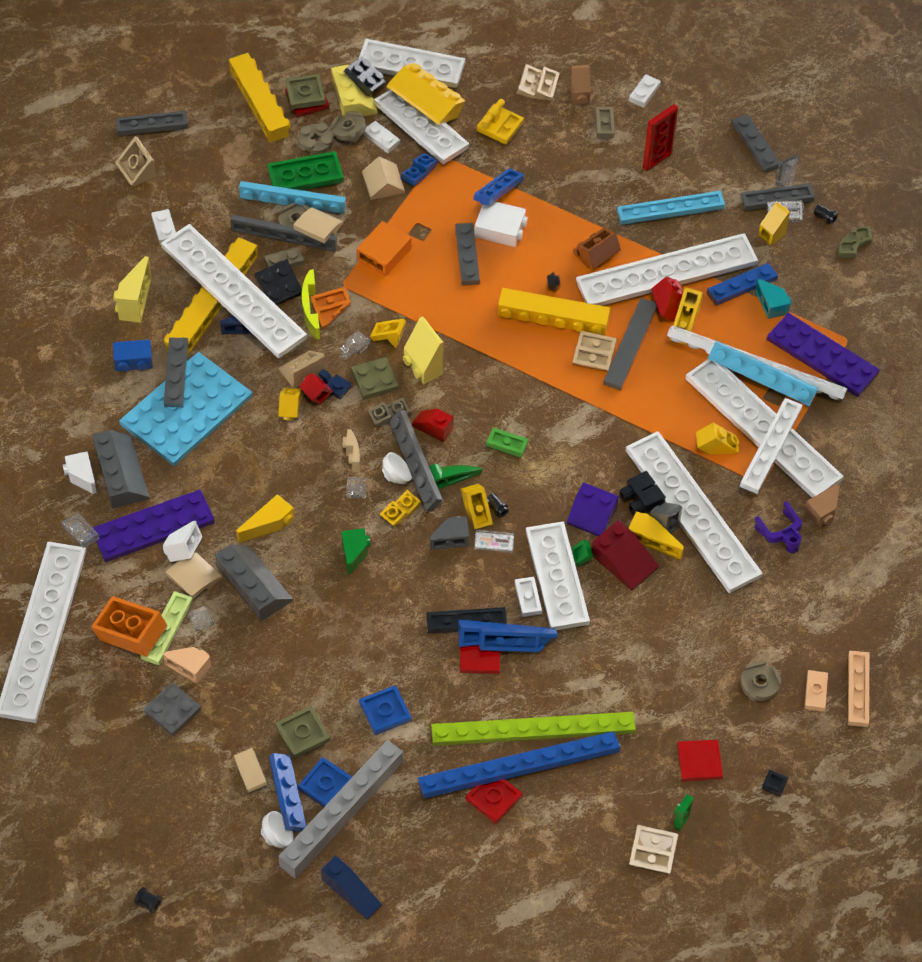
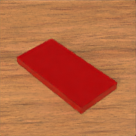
M675 104L648 121L642 167L646 171L672 155L678 107Z

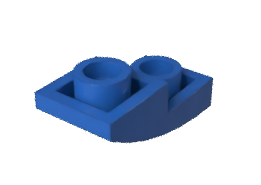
M423 153L413 160L412 167L401 173V179L412 186H416L434 169L438 160Z

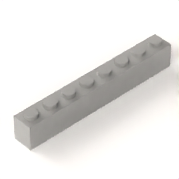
M387 740L278 856L279 867L296 879L403 763V751Z

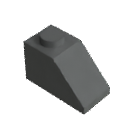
M665 502L661 506L654 507L650 516L655 518L671 534L680 526L683 507L678 504Z
M454 516L447 518L430 536V550L469 546L467 517Z

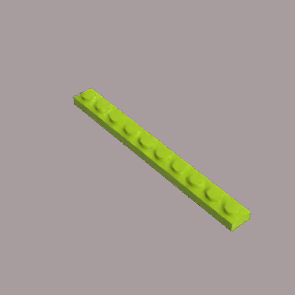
M633 712L431 724L433 746L586 737L613 731L615 735L634 734L636 730Z

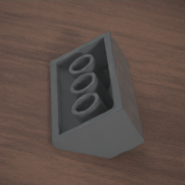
M112 430L92 434L94 449L112 509L150 499L131 436Z
M231 544L215 554L216 567L260 621L293 602V598L249 545Z

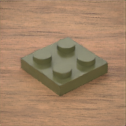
M319 74L285 79L291 109L326 104Z
M387 357L351 367V372L363 400L399 390V385Z
M312 706L275 723V727L294 759L330 741L329 734Z

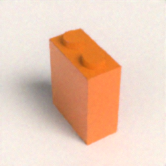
M382 221L356 248L357 260L387 276L411 250V237L407 233L397 230L393 225Z

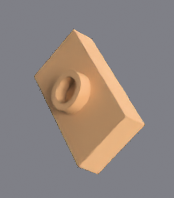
M808 670L804 709L825 711L828 673Z

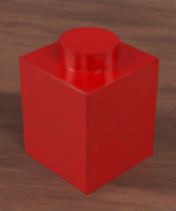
M313 373L307 375L299 385L312 401L320 405L333 392L319 376Z

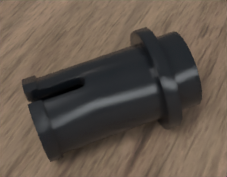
M818 204L814 210V214L825 219L827 223H834L838 217L835 210L831 211L821 204Z
M492 493L487 497L488 504L494 509L496 516L504 517L509 512L508 505L503 503L496 493Z

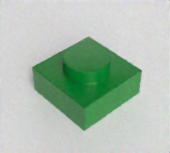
M582 540L571 548L575 566L580 567L593 558L590 543L587 540Z

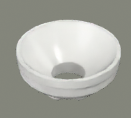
M390 452L384 457L382 471L389 482L406 484L412 479L406 462L399 455Z
M272 811L263 818L261 835L267 844L284 848L293 841V831L285 830L282 814Z

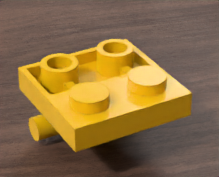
M499 99L496 104L491 106L476 126V131L507 145L524 123V117L502 108L505 101Z

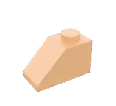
M195 647L167 651L163 654L165 665L196 684L211 667L209 654Z

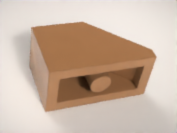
M589 65L571 67L570 93L573 105L590 103Z
M838 484L806 502L804 511L818 528L824 524L828 525L834 520L840 487Z

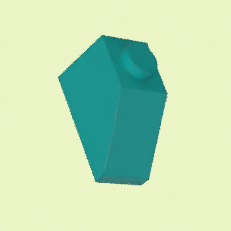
M762 279L757 280L755 292L767 318L779 317L789 313L792 301L790 296H787L785 290Z

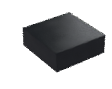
M769 770L762 790L781 797L789 777Z

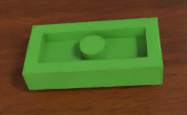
M493 428L486 446L522 458L529 439Z

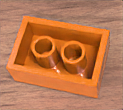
M112 596L91 628L99 641L147 657L168 625L159 611Z

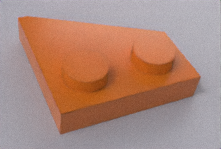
M345 287L310 296L315 314L318 313L321 330L325 329L351 306V301Z

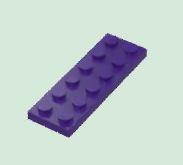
M787 313L767 335L766 340L836 384L847 388V391L857 397L861 395L879 374L880 369L790 313Z
M199 489L92 527L91 530L104 561L108 562L164 542L170 534L192 521H196L199 529L214 524L215 521L203 493Z

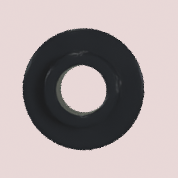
M552 272L551 275H547L549 289L558 290L560 277L555 272Z

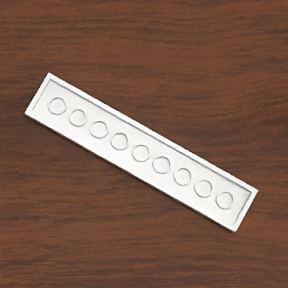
M190 224L161 242V247L276 357H282L307 339V334Z
M745 233L579 276L576 277V284L585 303L603 306L652 293L651 288L666 276L678 280L683 285L757 265L758 259Z
M710 359L686 374L685 379L757 447H760L776 416V413L730 370ZM791 429L774 461L812 498L840 483L844 477L793 429Z
M658 431L626 446V452L641 473L647 470L666 496L665 502L678 504L683 507L680 527L729 594L762 577L763 573Z
M47 542L1 693L0 717L32 723L37 722L87 551L85 547Z

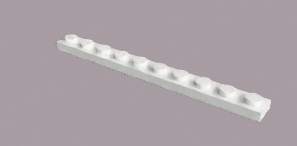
M673 325L667 334L675 342L681 343L683 341L688 343V346L691 348L705 349L708 354H710L716 342ZM734 348L817 387L816 393L824 392L829 394L830 398L839 400V398L843 399L847 391L845 387Z

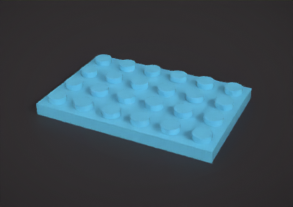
M197 352L187 361L183 407H164V381L120 419L119 422L123 428L168 463L176 466L251 399L253 392L200 352Z

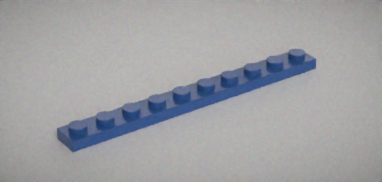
M613 731L418 777V784L424 799L620 752V745Z

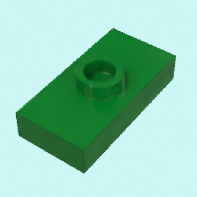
M686 794L681 804L679 803L673 813L676 815L673 828L678 831L682 830L691 814L694 797Z

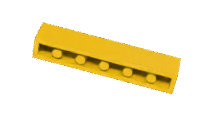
M249 53L230 58V72L269 142L289 137L290 122L288 118L285 119L282 107H278L277 99L274 94H271L269 84L264 82L261 70L258 71L255 59H251Z
M502 288L497 316L605 336L610 317V307Z

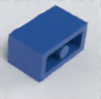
M150 339L113 342L115 371L153 368Z

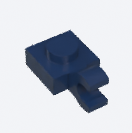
M324 369L318 374L333 391L331 394L340 400L351 389L352 383L337 374L332 377Z

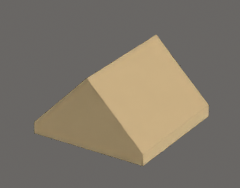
M135 136L115 162L133 187L156 177L153 158L139 138Z
M379 156L362 171L370 200L405 193L396 164Z
M308 351L278 369L291 386L297 388L310 373L318 376L322 369L325 370V356L320 352Z

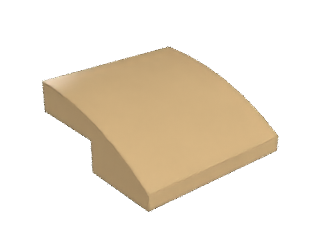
M526 64L516 93L534 99L552 100L560 73L547 67L539 70Z
M312 207L298 218L293 224V229L325 243L331 235L336 234L343 221Z
M580 331L572 364L608 371L617 338Z
M196 552L192 555L191 559L180 560L165 572L166 576L192 599L205 588L207 590L211 589L222 579V576Z
M637 825L629 865L670 874L678 834Z

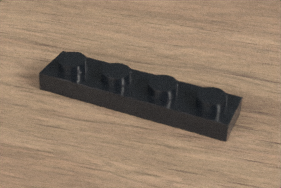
M505 607L426 612L428 633L458 631V620L507 624Z

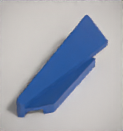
M458 620L459 646L461 647L479 645L480 650L540 652L545 648V644L558 636L555 628Z

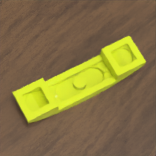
M313 269L309 270L303 283L302 311L308 330L315 339H320L318 313H310L309 296L316 295Z

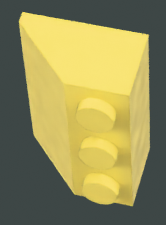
M349 65L331 68L332 84L342 116H345V112L349 111L359 112L363 116L377 114L372 93L368 96L343 72Z

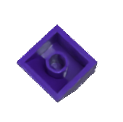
M583 482L575 497L567 524L600 536L607 529L617 510L619 496Z

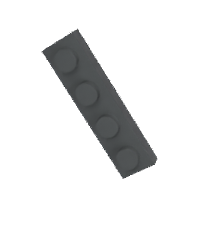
M186 111L116 118L118 136L188 128Z
M746 114L732 119V126L763 172L767 173L780 168V161L749 115Z
M810 183L741 193L745 211L768 208L769 203L813 202L815 198Z
M473 223L455 224L461 285L480 284Z
M169 337L164 407H183L188 338Z

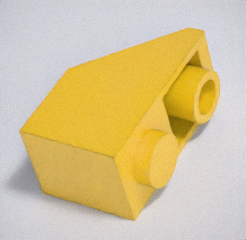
M776 202L761 222L758 236L771 246L785 236L790 211L785 206Z
M714 422L696 432L698 448L709 455L739 453V440L737 436Z

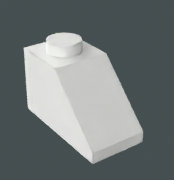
M88 452L65 456L66 464H63L65 476L69 475L70 482L92 494L97 493Z
M196 521L190 522L167 537L163 544V551L170 562L191 559L202 539V534Z

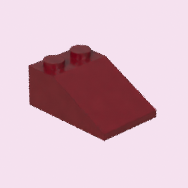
M617 520L591 542L593 558L631 591L659 568L657 562L636 535L620 520Z

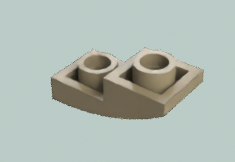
M400 398L388 405L383 402L368 410L375 426L390 424L389 421L399 410L406 411L408 417L412 415L404 398Z

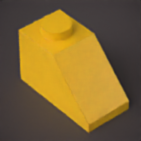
M282 389L279 396L278 416L283 417L284 420H294V418L299 416L302 389Z
M480 484L461 488L464 507L473 528L478 529L492 525L493 522L484 487Z

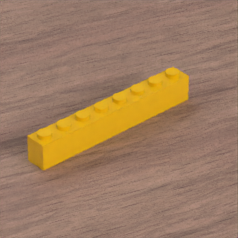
M238 237L230 245L224 257L245 275L258 257V248L256 244ZM203 286L200 292L194 295L190 306L184 309L180 320L174 323L170 334L168 333L163 341L165 352L168 353L169 337L188 338V357L223 307Z

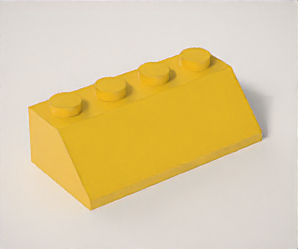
M416 63L403 66L387 85L390 90L438 125L458 118L466 101L458 93L450 90L446 84L435 79L432 74L424 71Z

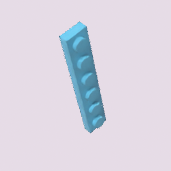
M243 181L239 185L240 198L281 205L297 203V206L306 205L317 210L345 214L346 197Z
M721 191L619 206L617 207V214L621 225L725 209V202Z
M717 340L708 359L808 406H810L818 390L817 387Z

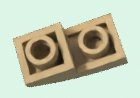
M347 429V437H343V448H346V456H349L352 472H360L358 442L353 431Z
M253 748L234 755L248 793L267 785Z

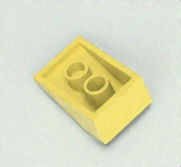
M145 256L119 283L118 291H114L115 312L118 313L119 320L141 323L152 279L149 257Z
M422 316L404 347L403 361L407 366L411 367L416 379H420L423 384H426L443 374V341Z

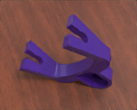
M787 501L784 502L783 507L785 509H783V514L793 522L788 528L779 532H770L760 517H755V529L770 543L783 541L789 553H795V549L798 552L801 545V535L798 532L802 527V521Z

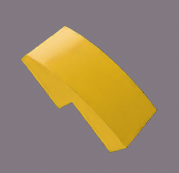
M406 490L396 502L392 501L380 513V516L395 527L408 518L422 502Z

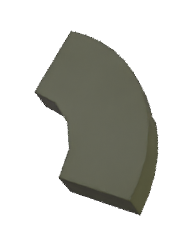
M871 226L859 227L850 231L839 244L837 258H856V253L860 247L872 244Z

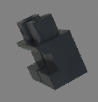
M647 470L627 480V486L620 489L619 492L623 501L632 498L633 502L629 503V509L633 515H635L636 511L648 514L654 507L664 504L666 496Z

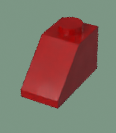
M668 276L658 282L651 290L661 317L674 322L683 292L680 282Z
M438 408L420 411L411 425L444 443L453 430L454 416Z

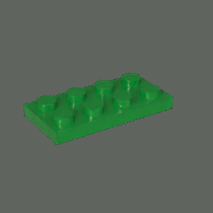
M336 151L267 164L271 184L276 187L305 190L344 182Z

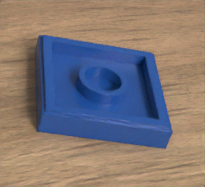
M396 685L359 699V704L375 736L412 721V717Z
M322 757L297 788L310 799L325 807L352 776Z

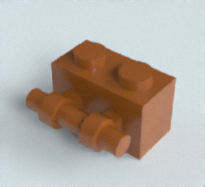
M604 227L597 233L590 235V238L584 242L582 241L577 244L573 252L575 255L580 254L584 264L595 269L618 253L621 248L616 233Z

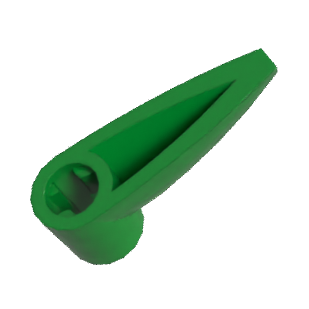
M432 464L429 466L438 489L482 473V468L469 465L441 467L439 464Z

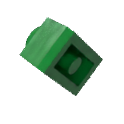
M365 528L341 531L347 574H352L368 555V547H371L370 536L365 534Z

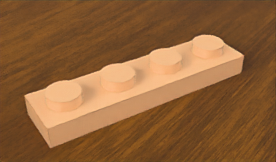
M849 651L848 725L868 727L869 652Z

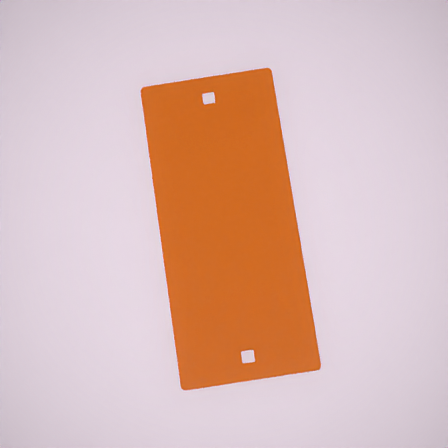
M452 159L445 164L438 161L434 169L412 189L387 223L408 235L416 224L431 229L426 239L421 241L410 236L411 250L387 276L358 261L343 282V286L346 289L415 322H418L420 317L423 316L434 331L652 434L658 431L665 440L743 477L759 449L685 379L686 374L708 360L709 354L706 353L705 349H694L689 347L688 344L684 345L670 341V337L667 334L671 326L674 325V322L662 318L658 307L621 390L603 385L608 371L572 364L580 332L497 316L502 288L585 303L576 284V277L662 254L616 234L621 250L600 266L592 269L582 262L580 254H574L573 249L577 247V244L582 241L584 242L590 238V235L597 233L603 227L521 190L512 188L495 202L526 209L528 222L526 228H522V240L517 242L516 247L475 238L480 284L461 285L455 224L473 223L475 229L482 204L473 200L474 193L494 178ZM552 272H555L560 277L558 290L549 289L547 275H551ZM713 277L681 285L682 292H684L686 287L703 292L704 295L692 330L693 333L826 380L827 377L766 340L767 335L785 315L768 319L759 298L749 293L716 306L708 296L707 288L717 285L722 281ZM653 293L603 305L604 307H610V317L605 336L617 338L612 361L640 299L643 298L656 302ZM789 312L841 346L846 347L847 339L844 336ZM727 368L776 414L778 413L782 403L777 406L763 399L770 387ZM786 395L785 398L803 405L792 427L795 431L810 406ZM714 422L737 436L739 440V453L709 455L698 448L696 432ZM775 462L773 463V465H772V467H771L769 473L771 472L772 468L774 467Z

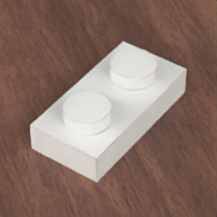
M645 74L629 96V101L644 108L660 87L661 81Z
M376 121L366 127L363 133L365 137L386 153L391 152L400 145V139Z
M169 209L151 213L158 240L161 244V242L176 233Z
M535 578L515 579V588L522 617L542 614Z

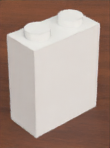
M493 202L489 206L482 205L475 224V238L516 247L517 242L522 240V228L527 226L528 217H526V209L499 202Z

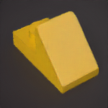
M403 318L376 323L370 335L373 341L388 339L397 348L403 336L406 320Z

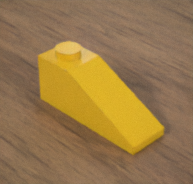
M685 287L673 326L692 332L704 297L703 292Z
M277 494L236 530L237 541L241 543L289 526L295 518L294 507Z
M636 511L629 529L636 535L643 546L681 560L684 546L655 518L646 513Z

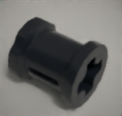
M145 887L138 891L134 899L136 905L140 904L148 908L151 913H155L162 902V896L153 895Z

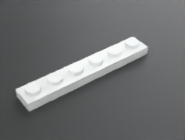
M787 398L784 399L748 467L740 487L758 494L803 405Z

